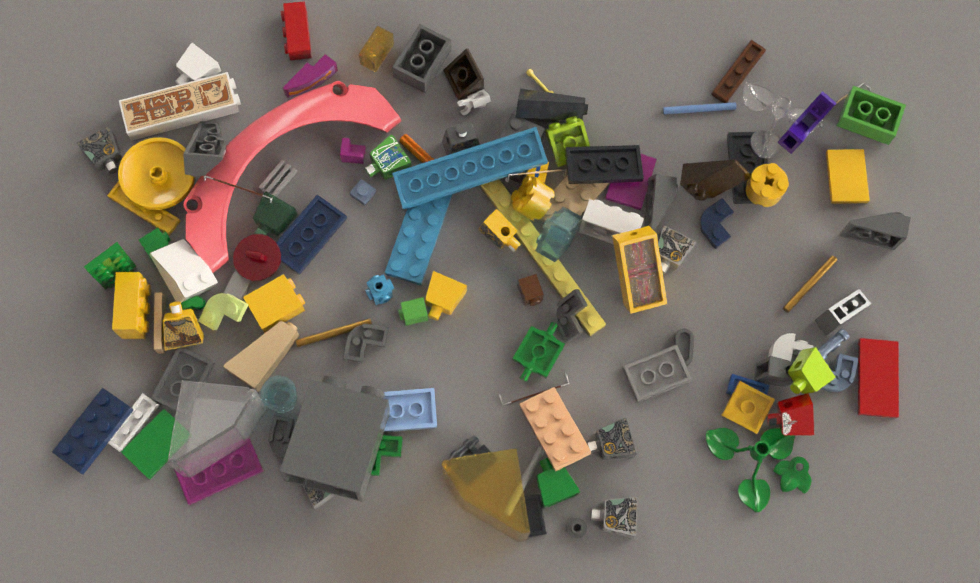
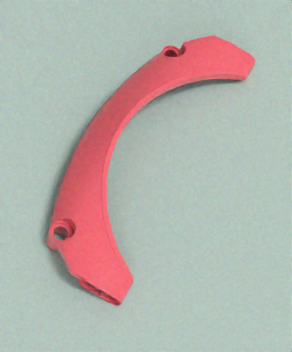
M335 81L299 95L254 121L226 146L223 160L205 176L236 185L249 162L267 144L293 129L308 124L329 121L353 122L388 133L401 122V119L376 88L352 84L346 87L343 82ZM333 87H339L341 95L334 94ZM201 176L183 203V209L187 212L185 215V239L209 266L212 273H214L229 261L226 242V219L235 187L207 177L204 181V176ZM189 200L195 201L197 209L189 210L186 205Z

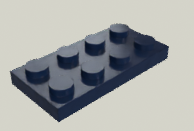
M317 194L276 242L281 251V262L300 275L345 222L347 216Z
M102 388L52 453L84 475L134 409Z

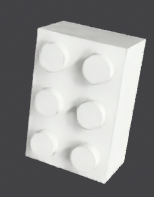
M589 199L579 232L613 244L612 235L641 228L644 218L634 212L622 211L617 206L610 207L605 205L600 200L593 201Z

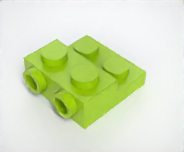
M576 116L567 118L566 123L559 124V122L552 123L545 130L557 167L566 165V147L590 146L584 122L580 118L577 119Z

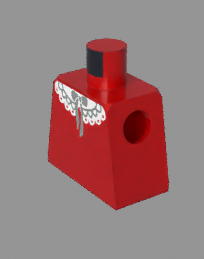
M809 393L781 400L777 403L778 413L767 414L768 426L779 425L783 435H814V411Z

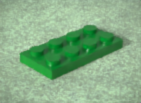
M118 242L84 266L88 273L105 290L115 286L116 272H133L136 267L135 263Z

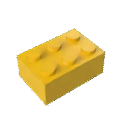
M116 272L112 330L122 339H146V333L149 332L147 314H150L148 296L151 295V285L140 272Z

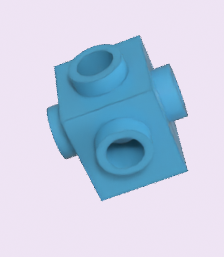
M384 274L381 276L375 275L366 282L368 289L365 292L369 300L373 299L375 305L384 304L393 298L392 290L394 286L390 279L386 280Z

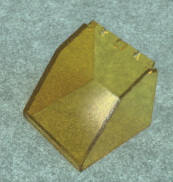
M516 448L451 458L450 461H443V476L463 510L517 542L527 540L530 528Z

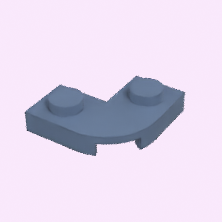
M839 353L835 369L832 371L835 378L821 389L830 392H840L848 388L854 381L858 358Z

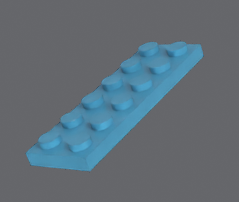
M453 194L407 208L385 270V275L422 285Z

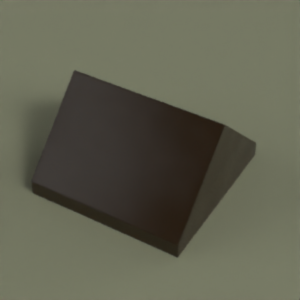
M467 48L443 70L458 100L465 99L467 96L484 89V78Z

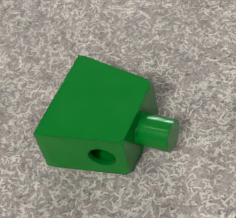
M548 458L539 462L543 472L536 476L544 509L579 495L580 490L565 467L555 471Z

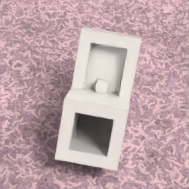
M794 333L785 334L773 343L768 357L774 356L791 361L792 354L798 355L801 350L813 348V345H809L808 342L803 340L795 341L796 334Z

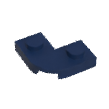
M723 198L708 207L703 212L700 220L701 232L715 249L731 238L730 234L721 225V222L733 215L734 211Z

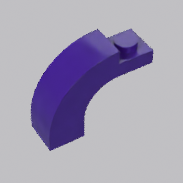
M822 91L777 143L792 154L836 105V102Z

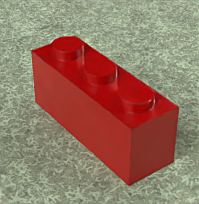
M305 1L284 3L281 19L282 22H285V27H282L283 37L287 38V43H284L285 54H289L290 61L312 58Z

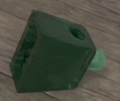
M265 191L253 216L254 222L259 226L254 234L267 235L270 232L275 236H279L298 216L296 208Z

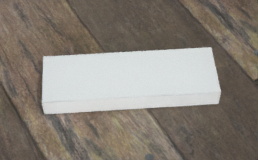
M142 393L131 407L134 410L108 444L121 453L136 437L160 405Z

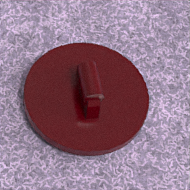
M263 234L247 236L239 242L233 254L235 269L242 277L250 281L268 279L277 271L281 262L279 246L272 238Z

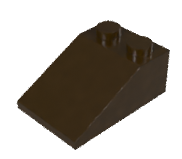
M736 159L686 163L682 167L680 185L696 200L704 201L707 198H714L750 179L751 175Z

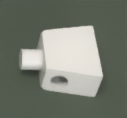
M191 43L176 64L180 77L175 82L180 85L214 76L220 73L221 69L217 61L194 43Z

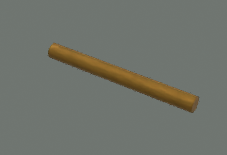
M832 255L783 307L784 311L789 313L837 261L835 256Z
M365 319L295 341L297 347L351 332L362 324H372L371 319Z

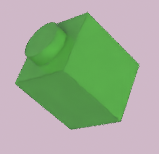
M423 297L401 302L402 309H398L400 320H404L406 326L428 321Z

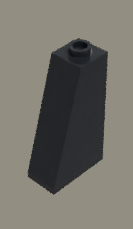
M520 88L516 117L566 120L576 116L577 119L583 120V115H587L588 104H585L584 97Z

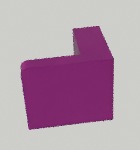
M342 138L341 161L364 164L366 147L364 145L351 144L350 138Z

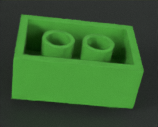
M853 86L846 96L836 126L889 145L896 137L906 105Z

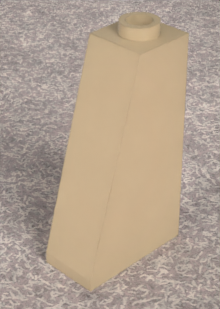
M280 321L229 360L223 367L227 372L259 392L296 342L295 340L299 338L298 328L290 322L286 324Z

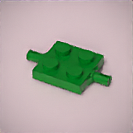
M551 322L546 331L531 326L512 358L513 361L525 368L519 377L524 382H527L531 373H537L547 378L565 344L553 336L558 327L556 323L554 325V322Z

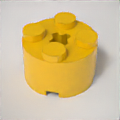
M775 163L758 166L747 181L746 194L749 200L763 207H771L777 204L789 186L787 175Z
M526 176L519 189L515 190L511 195L510 199L513 201V209L531 221H534L535 218L539 220L549 210L551 206L549 201L551 197L554 198V191L538 179Z

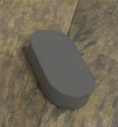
M680 329L674 336L673 346L678 345L684 362L688 366L693 359L694 335L688 329Z

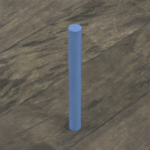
M736 102L663 107V114L736 110Z

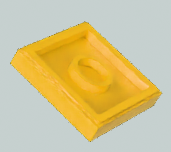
M739 381L721 416L758 434L775 399Z

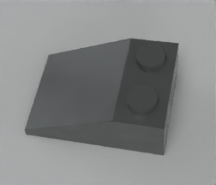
M895 212L854 219L840 232V236L895 250L907 239L911 217Z

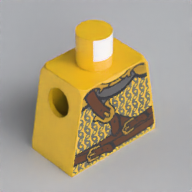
M179 301L170 303L169 308L171 312L166 313L163 319L165 350L203 343L204 333L192 309L183 310Z

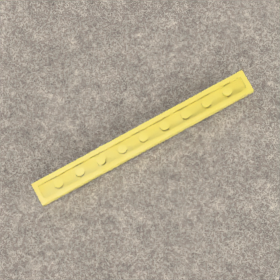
M498 179L481 185V189L495 208L517 229L515 235L563 299L575 289L580 290L588 306L577 313L575 317L589 336L605 327L606 323L531 221L513 209V201L510 199L511 194Z

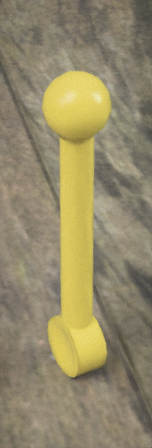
M528 69L526 71V74L531 76L545 92L554 93L541 83L533 74V70Z

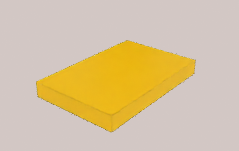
M864 149L827 150L826 161L831 204L868 203L870 200Z

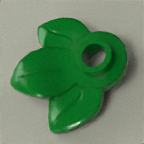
M797 456L790 461L782 460L777 463L773 471L781 475L780 487L782 492H789L798 487L805 494L810 489L812 479L808 473L809 463L805 458ZM798 463L803 465L801 470L796 469Z

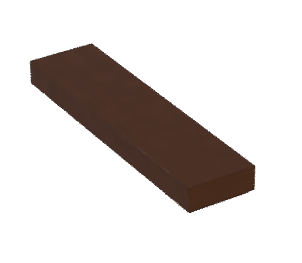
M751 40L712 91L711 95L723 103H728L763 56L766 49Z

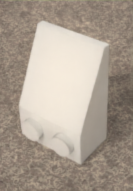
M184 239L149 254L176 302H183L207 292L218 283L209 266Z

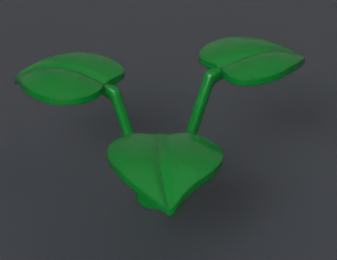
M728 428L707 430L706 443L711 453L721 460H731L734 452L750 451L751 457L757 461L752 480L745 479L738 486V496L742 503L754 512L759 513L767 506L770 499L768 483L763 479L756 480L762 460L768 454L777 460L787 458L793 450L796 435H783L780 428L769 429L762 434L760 441L754 446L749 445L748 447L737 449L739 445L737 434Z

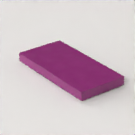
M248 434L174 467L188 505L264 471Z

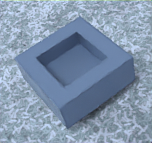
M360 179L351 190L350 196L365 206L376 193V189Z

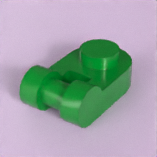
M194 296L181 302L183 310H193L195 308L201 310L205 307L206 301L199 296Z

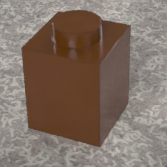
M537 274L518 279L517 286L524 305L530 304V306L540 304L544 293Z

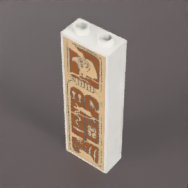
M228 72L119 100L127 135L133 141L197 124L200 121L204 122L238 113V105H241L238 94H234L233 89H236L234 78H230Z

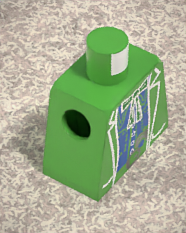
M391 134L370 152L372 163L365 167V170L369 177L379 172L383 179L387 180L393 177L394 172L412 167V163Z

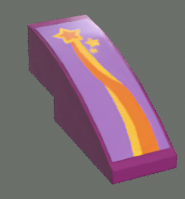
M326 54L314 66L307 62L283 87L285 96L287 98L297 96L321 85L338 71L336 62Z

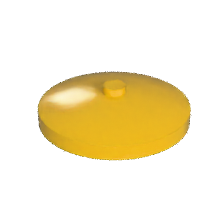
M161 137L149 138L132 146L123 156L118 170L119 184L126 197L135 205L148 210L167 209L183 201L192 190L196 178L191 175H185L183 154L186 148L174 140Z

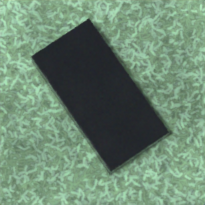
M540 495L520 497L526 537L547 534Z

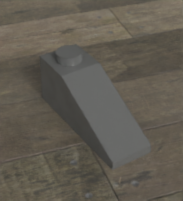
M655 174L648 178L644 227L650 226L653 230H656L678 191L676 177Z
M858 289L827 309L814 321L825 335H828L867 308L871 303L861 290Z

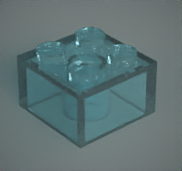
M564 206L558 212L555 211L551 218H547L544 222V232L537 238L536 243L538 246L535 251L556 262L570 247L583 217Z

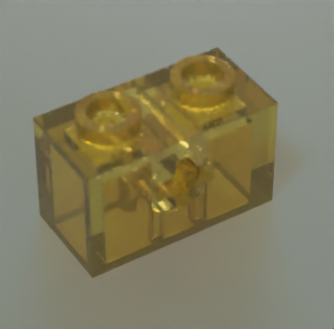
M377 26L359 53L360 64L376 72L394 45L393 33Z

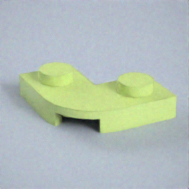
M216 294L207 301L198 322L212 330L218 329L224 315L237 322H241L249 304L231 294Z

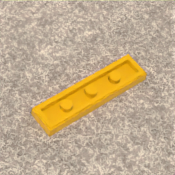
M119 181L107 195L108 198L154 227L159 228L162 232L166 231L169 236L180 223L179 218L164 209L148 210L132 203L121 189Z

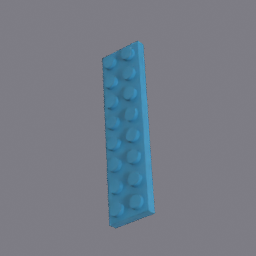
M537 127L394 172L393 177L402 208L407 209L507 177L508 174H517L548 164Z

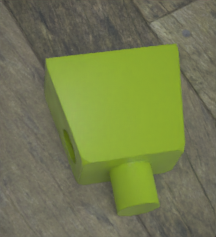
M816 347L801 350L788 370V374L794 381L790 385V389L795 394L800 392L802 394L817 392L835 378V375Z

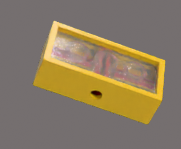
M650 226L612 235L623 304L626 309L632 314L667 304L657 233Z

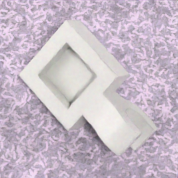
M483 89L467 96L468 99L458 101L457 104L459 107L465 105V109L461 110L460 113L467 115L472 107L482 108L491 102L489 94Z

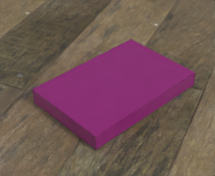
M641 154L643 181L610 183L605 199L641 210L648 189V178L652 176L657 159Z

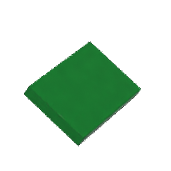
M163 409L121 453L150 480L193 435L168 411Z

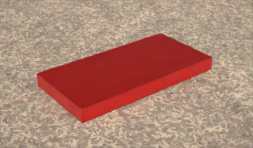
M858 339V415L888 418L899 417V341Z

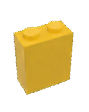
M284 274L243 297L246 303L249 304L248 307L264 334L280 321L287 322L305 311L303 307L305 304L304 299L300 293L296 295L293 290L296 286L291 278L287 279Z

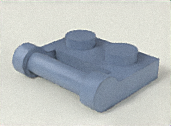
M840 329L818 349L824 360L827 358V354L831 351L834 352L841 345L842 341H846L850 337L844 329Z

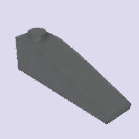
M200 121L183 154L185 175L193 177L205 176L223 160L226 147L221 136L219 123Z

